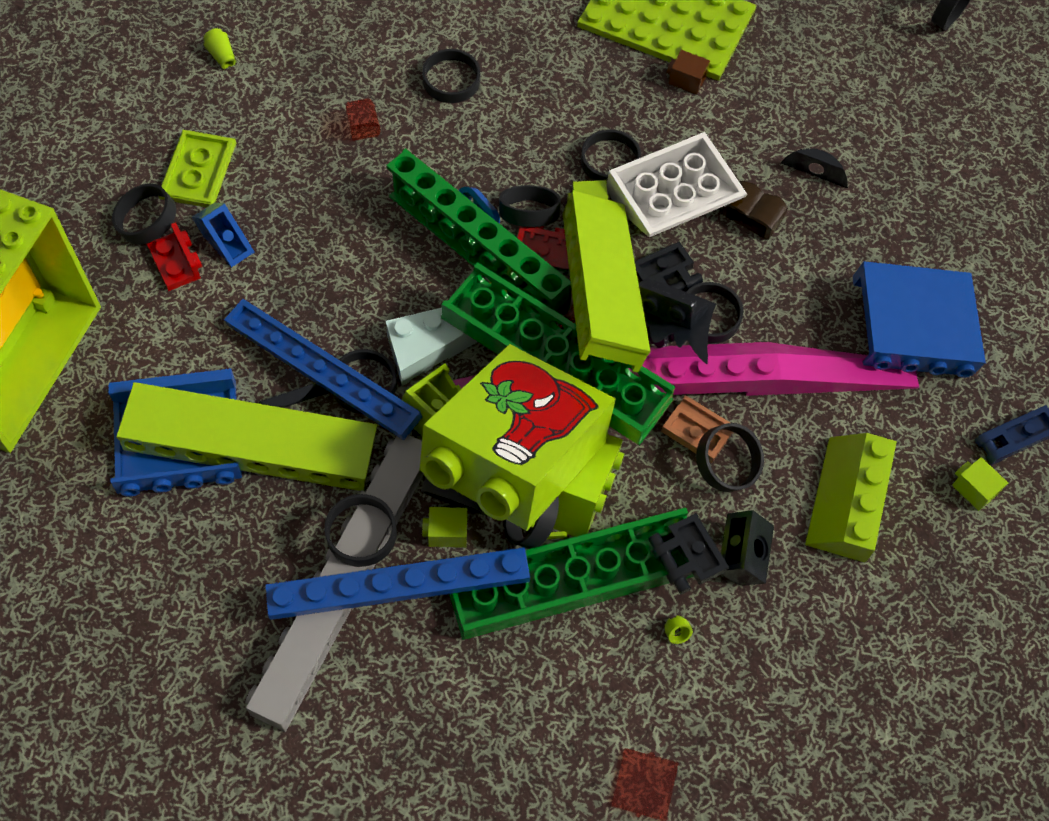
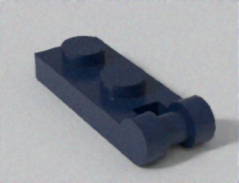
M1044 405L976 437L974 441L979 448L982 447L986 452V459L992 466L1007 457L1049 439V408L1047 405ZM997 439L1003 445V447L999 449L993 442Z

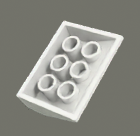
M705 132L609 170L607 179V193L612 201L624 204L627 218L648 237L733 203L747 195Z

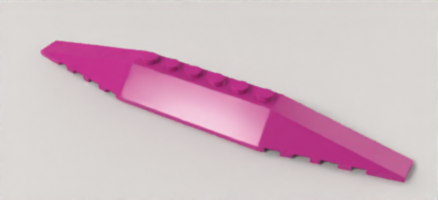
M771 342L708 344V364H705L697 356L690 345H683L681 348L678 346H665L663 348L652 346L650 347L651 352L642 365L674 385L673 395L746 392V396L919 388L916 371L904 372L900 369L890 368L878 370L874 366L863 365V360L868 355ZM632 372L634 375L640 377L637 372ZM476 375L452 381L462 389ZM655 385L658 390L666 393L660 386Z

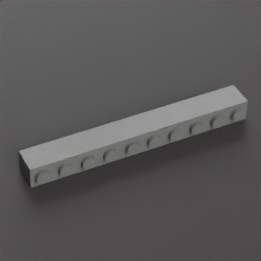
M410 435L405 440L396 436L395 440L391 439L384 450L385 458L381 465L377 464L370 475L371 483L367 491L362 490L360 494L372 495L383 500L392 510L396 526L424 475L419 470L422 441ZM355 505L357 509L352 518L348 516L345 519L340 531L342 536L338 543H333V545L339 551L349 556H369L382 549L388 542L392 532V523L388 516L377 507ZM329 549L325 558L327 563L322 572L318 570L313 578L371 570L376 564L366 567L350 566L339 561ZM352 608L296 616L291 628L286 627L282 632L278 643L281 646L276 655H271L267 659L262 670L264 676L258 686L254 685L247 695L246 704L248 705L246 709L250 716L284 732L287 731Z

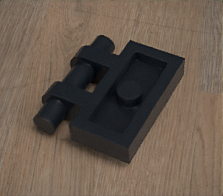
M680 241L635 261L639 283L649 278L667 284L666 280L676 276L679 281L669 286L685 292L694 285L703 283L700 273L691 276L688 273V270L693 268L694 262Z
M696 513L668 527L667 532L671 537L670 540L664 542L659 533L648 538L653 547L652 553L655 559L661 561L668 573L666 577L669 583L675 585L680 594H684L691 589L686 577L693 574L698 584L701 585L727 572L729 568ZM679 550L686 564L680 567L671 554Z

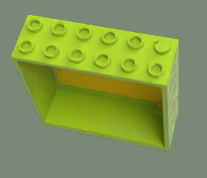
M1 189L0 450L11 453L99 312L101 305L54 209Z

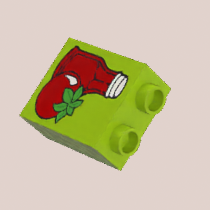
M509 344L424 424L419 470L436 487L441 489L452 488L477 502L482 511L489 517L496 520L507 519L527 531L605 444L616 398Z

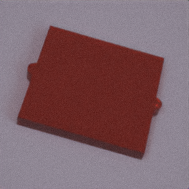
M625 748L611 806L633 812L636 817L644 815L666 821L678 762L656 757L654 752L646 754Z

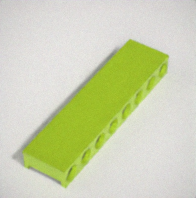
M572 190L563 211V222L580 359L586 360L588 355L617 361L631 365L632 372L638 373L651 351L625 205Z
M134 382L116 437L119 439L124 451L212 466L238 462L241 471L362 491L365 489L372 449L376 439L377 424ZM129 441L137 442V443H140V444H142V445H137V444L131 443V442H129ZM161 447H167V448H170V449H172V450H167V449H164V448H161ZM192 452H197V453H200V454H202V455H196V454H194V453H192ZM222 457L230 458V459H233V460H235V461L226 460V459H224V458H222ZM254 463H260L265 466L256 465ZM284 468H290V469H293V470H295V471H289V470H286V469H284ZM314 473H319V474H323V475H326V476H318V475H316V474H314ZM344 478L353 479V480H356L357 482L348 481V480H346V479H344Z

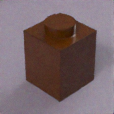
M681 50L676 59L672 58L667 69V74H670L668 84L698 94L707 77L710 60Z

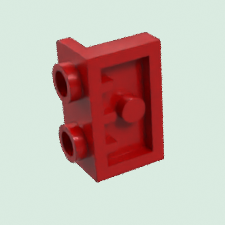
M176 222L170 224L173 230L172 234L147 243L168 291L201 279L198 269L203 267L197 252L191 253L188 248L192 246L186 230L180 232Z
M520 226L517 238L552 267L569 271L565 230L563 228H555L554 232L544 230V226Z

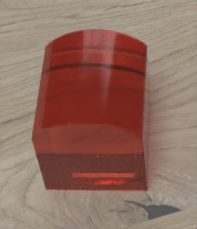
M370 99L347 102L345 104L352 141L378 137L381 128L374 102Z

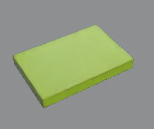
M182 130L161 187L174 202L200 207L210 206L216 202L236 146V140L234 138ZM158 196L159 199L165 200V197Z

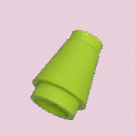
M219 28L209 30L203 37L204 47L221 65L222 69L235 65L236 60L227 33Z

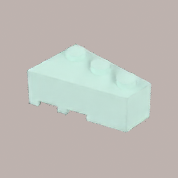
M442 308L386 321L387 337L401 386L409 383L411 379L423 372L426 373L433 369V366L445 359H450L477 343V341L441 318Z

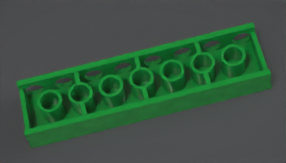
M406 148L386 165V169L393 175L394 192L389 197L473 267L478 262L562 316L569 312L572 291L571 281ZM507 291V294L515 299V297L509 291ZM530 306L533 311L540 314L534 307Z
M478 262L474 265V271L448 301L444 300L441 304V318L497 355L511 344L616 398L609 427L639 446L673 401L672 397L675 386L643 366L638 372L640 376L638 377L628 369H632V366L629 364L588 355L586 360H581L575 323ZM481 275L485 276L491 284L484 280ZM505 290L509 291L515 299L509 296ZM530 306L534 307L540 314L533 311ZM554 321H556V322H558L559 324H561L564 329H561L560 327H558V326L554 323ZM655 385L660 386L666 393L658 390Z
M687 508L526 550L530 582L449 594L462 640L669 584L666 577L668 573L661 561L655 559L652 553L653 547L648 538L659 533L664 542L670 540L671 537L667 532L668 527L687 518ZM679 550L671 553L679 567L686 564Z

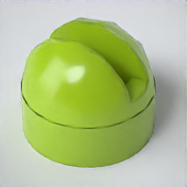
M676 615L675 618H669L665 623V633L673 644L684 643L692 636L693 629L688 620L683 616ZM680 628L681 631H679L677 634L681 633V635L674 636L676 635L675 630Z

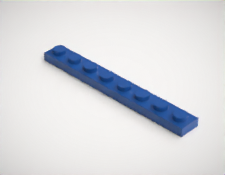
M244 299L224 319L229 327L402 440L406 439L423 418L421 412Z
M524 547L266 584L268 617L270 620L527 583L530 582V573Z

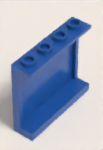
M863 261L852 276L853 286L862 287L869 346V354L863 360V365L874 366L878 370L890 368L900 369L904 372H929L932 375L954 374L958 377L966 378L973 376L986 363L971 273Z
M231 368L108 383L109 395L113 401L115 478H110L117 494L136 496L140 494V491L151 489L155 492H167L172 487L183 485L186 488H199L206 482L215 481L218 484H230L234 482V479L242 478V471L239 468L238 462L212 466L124 451L119 439L116 437L134 382L237 400L236 381ZM129 441V442L134 443V444H137V445H142V444L137 443V442ZM161 447V448H164V449H167V450H172V449L167 448V447ZM192 452V453H194V454H196V455H202V454L197 453V452ZM222 457V458H224V459H226V460L235 461V460L230 459V458Z

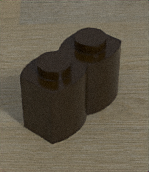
M740 180L739 183L747 193L746 197L723 206L721 215L769 240L785 218L788 205L779 196L764 193L756 184Z

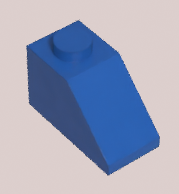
M214 202L191 217L204 238L230 267L235 266L254 253L253 248L225 203Z

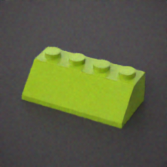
M870 433L829 438L805 545L864 563L867 562L876 547L897 441Z

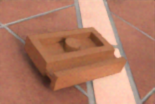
M685 395L682 402L663 425L661 432L696 453L700 439L708 430L730 422ZM722 429L713 436L708 450L710 463H713L734 432Z

